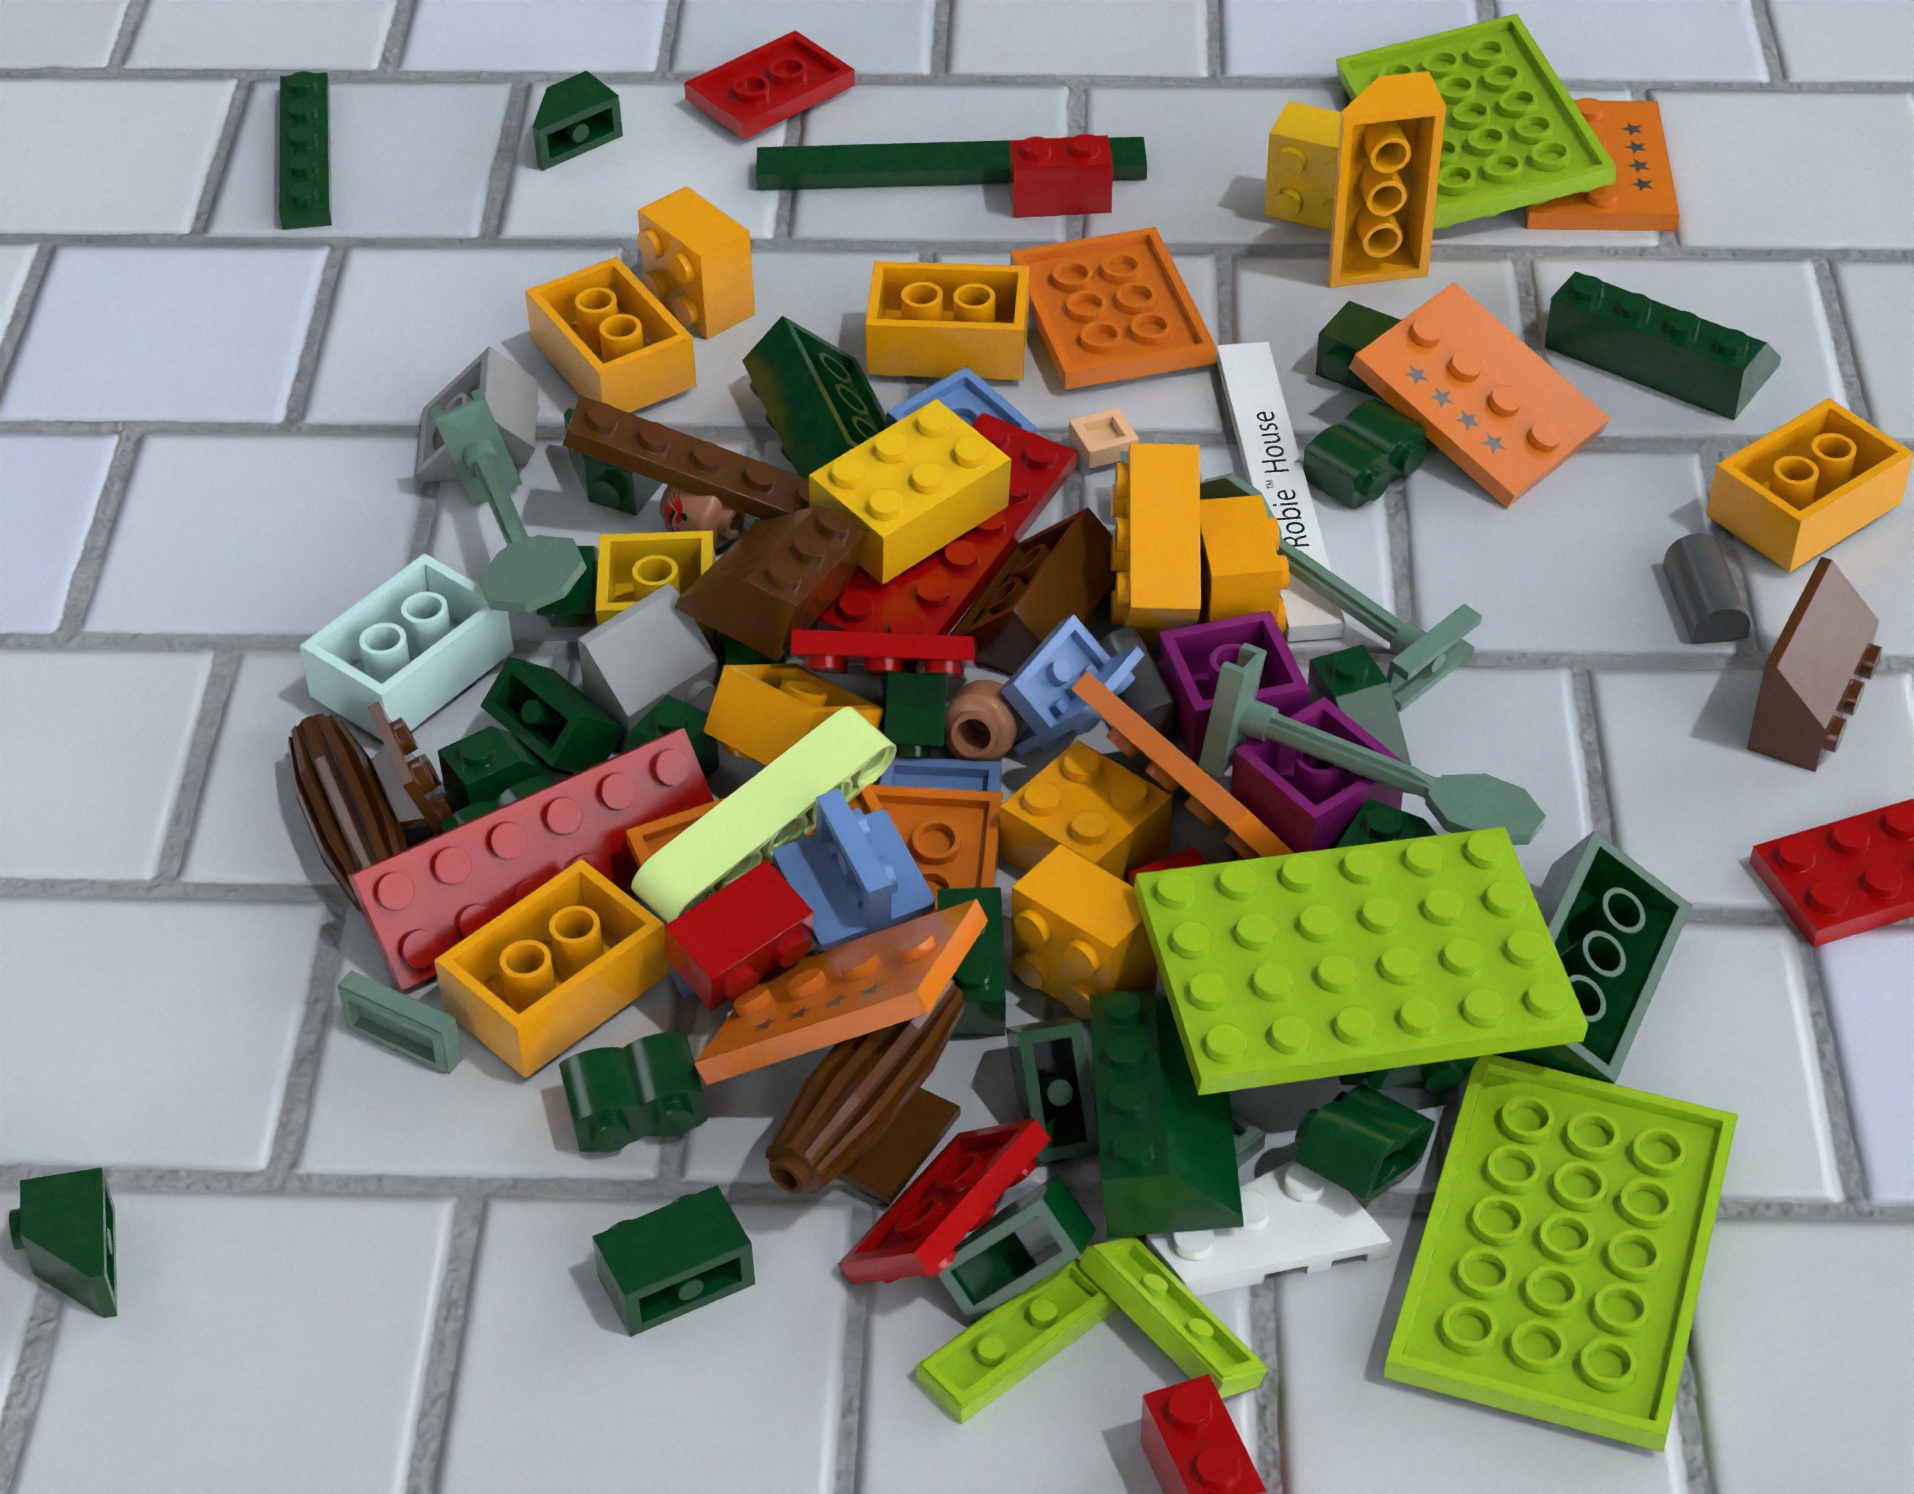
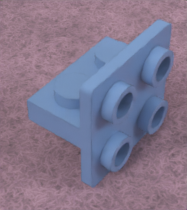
M1074 614L1060 621L999 690L1029 725L1013 744L1012 748L1019 756L1037 747H1040L1045 752L1061 742L1070 731L1075 730L1078 735H1081L1091 729L1102 717L1071 688L1088 671L1117 696L1134 681L1135 676L1131 670L1145 654L1136 645L1110 658Z
M840 789L816 797L817 833L773 850V862L779 873L814 911L813 938L821 951L831 950L840 944L876 933L935 909V897L887 811L880 809L864 815L859 808L851 810Z

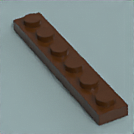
M582 395L578 398L562 444L564 447L697 496H714L724 506L763 520H769L809 508V480L719 447L714 443L703 441L668 428L663 424L652 422L614 408L609 404L598 402Z

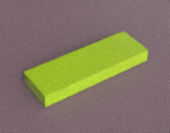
M1135 1236L1087 1246L1078 1265L1190 1379L1210 1374L1221 1399L1260 1386L1268 1370L1265 1364Z
M1076 1258L995 1308L916 1365V1380L962 1424L1118 1309V1305L1078 1265L1080 1260Z

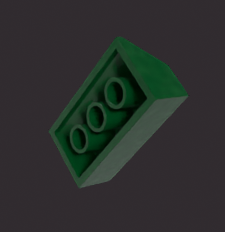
M1575 271L1551 297L1545 348L1732 420L1738 417L1780 365L1781 356L1767 342L1748 336L1740 330L1729 329L1702 319L1694 313L1681 311L1654 301L1643 294L1633 293L1603 282L1595 276Z
M783 315L742 360L752 380L749 384L750 388L762 401L767 411L765 419L778 433L783 444L780 448L781 452L793 464L800 477L809 480V474L887 428L885 426L886 414L857 359Z
M1593 831L1551 865L1535 898L1588 1023L1584 1041L1493 1055L1614 1084L1692 904L1596 831Z
M1154 989L1089 995L1100 1170L1107 1237L1244 1227L1229 1091L1198 1095L1168 998Z

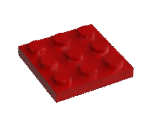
M791 629L790 653L804 661V667L809 668L813 673L848 674V664H865L864 670H868V673H871V675L885 676L887 672H906V666L925 667L924 672L927 674L947 675V679H964V668L977 669V643L973 636Z

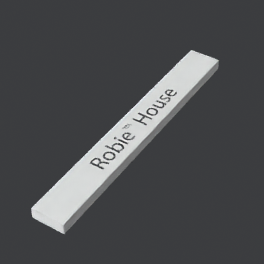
M1269 342L1217 345L1216 361L1247 483L1262 492L1274 517L1277 518L1278 525L1282 531V538L1331 571ZM1289 573V589L1280 590V598H1283L1286 609L1285 633L1288 642L1344 637L1345 619L1342 609Z

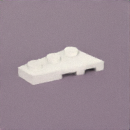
M1295 1158L1240 1187L1244 1227L1146 1235V1248L1195 1296L1260 1284L1263 1283L1266 1275L1270 1273L1304 1267L1306 1273L1310 1274L1330 1270L1332 1268V1261L1364 1255L1367 1262L1390 1258L1392 1240L1349 1191L1296 1163Z

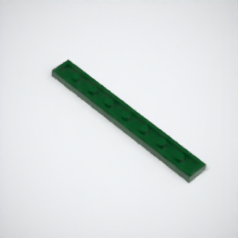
M1144 137L1108 138L1113 161V180L1147 179ZM1009 140L757 147V190L1010 183Z

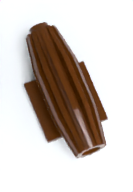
M379 701L368 706V709L384 746L372 759L343 721L331 714L324 716L322 713L306 717L301 720L298 726L295 725L291 730L292 736L288 737L297 800L323 863L358 912L361 911L362 913L363 911L347 875L407 849L404 829L430 826L435 835L441 834L440 825L455 814L445 794L442 792L435 795L434 789L442 785V782L428 756L424 753L415 758L412 752L419 748L403 718L400 717L392 722Z
M950 979L929 1014L836 1043L800 1086L765 1152L766 1158L769 1159V1173L782 1189L793 1194H799L802 1191H805L806 1194H813L815 1192L818 1193L834 1178H837L890 1205L961 1115V1106L920 1088L933 1072L966 1007V1001L962 999L964 994L960 988L955 986V981Z

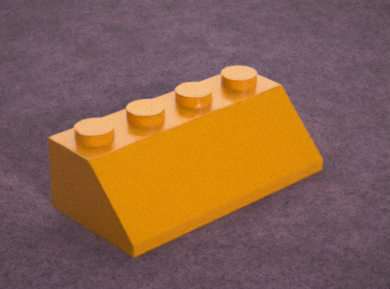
M1429 71L1380 76L1341 111L1327 280L1330 288L1428 276L1446 112L1444 100Z

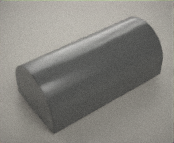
M1696 533L1675 541L1666 551L1663 569L1692 643L1748 638L1751 626L1750 619L1717 540L1710 535Z
M1131 625L1110 633L1099 643L1110 658L1136 645L1145 654L1131 670L1135 676L1134 681L1117 697L1169 742H1177L1179 734L1174 700L1137 629H1134Z

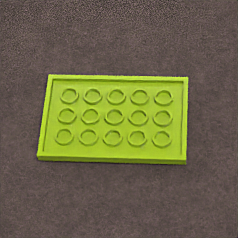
M1517 13L1336 59L1337 75L1351 101L1380 76L1430 72L1446 105L1433 229H1445L1453 224L1481 217L1495 216L1501 212L1528 205L1543 204L1551 199L1579 192H1590L1598 187L1616 183L1615 164Z
M1505 827L1136 874L1134 893L1198 1095L1584 1041L1588 1023Z
M1497 1055L1481 1056L1474 1064L1388 1351L1383 1378L1663 1453L1738 1114Z

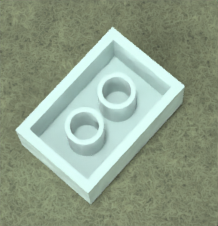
M425 553L299 645L310 697L380 740L382 738L368 706L379 701L392 722L402 717L409 730L412 731L514 651L508 611L491 610L479 584Z

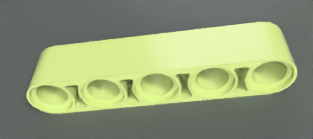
M848 706L840 709L652 855L633 878L631 885L633 892L669 924L764 861L768 860L772 864L773 850L775 848L804 838L808 832L811 833L816 829L817 796L840 789L847 803L861 793L863 788L875 782L887 770L895 757L896 745L853 707Z

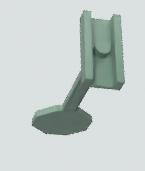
M481 388L471 391L474 399L446 412L442 411L440 405L431 408L430 411L471 504L474 505L486 499L488 500L507 544L506 548L499 551L478 578L489 608L491 610L530 613L565 598L587 567L573 538L543 535L529 537L508 492V490L521 485L522 482Z
M1233 472L1207 478L1200 483V500L1262 495L1268 518L1274 517L1262 492ZM1279 527L1280 546L1277 555L1287 556L1289 573L1390 643V649L1397 656L1390 662L1387 679L1390 683L1398 712L1403 711L1473 655L1475 647L1462 638L1481 623L1482 615L1465 603L1431 630L1425 632L1411 621L1402 622L1301 550L1289 544L1282 538V531Z
M1244 643L1240 647L1236 665L1227 661L1221 665L1198 766L1204 772L1220 778L1233 764L1234 749L1246 743L1247 736L1262 742L1270 739L1404 793L1423 797L1425 805L1445 831L1450 833L1505 827L1512 845H1529L1542 828L1546 815L1524 788L1485 773L1433 777L1414 766L1279 714L1278 708L1256 700L1267 654L1266 650Z

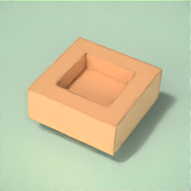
M1119 408L1069 420V438L1089 469L1121 461V451H1128L1130 443H1139L1140 441Z

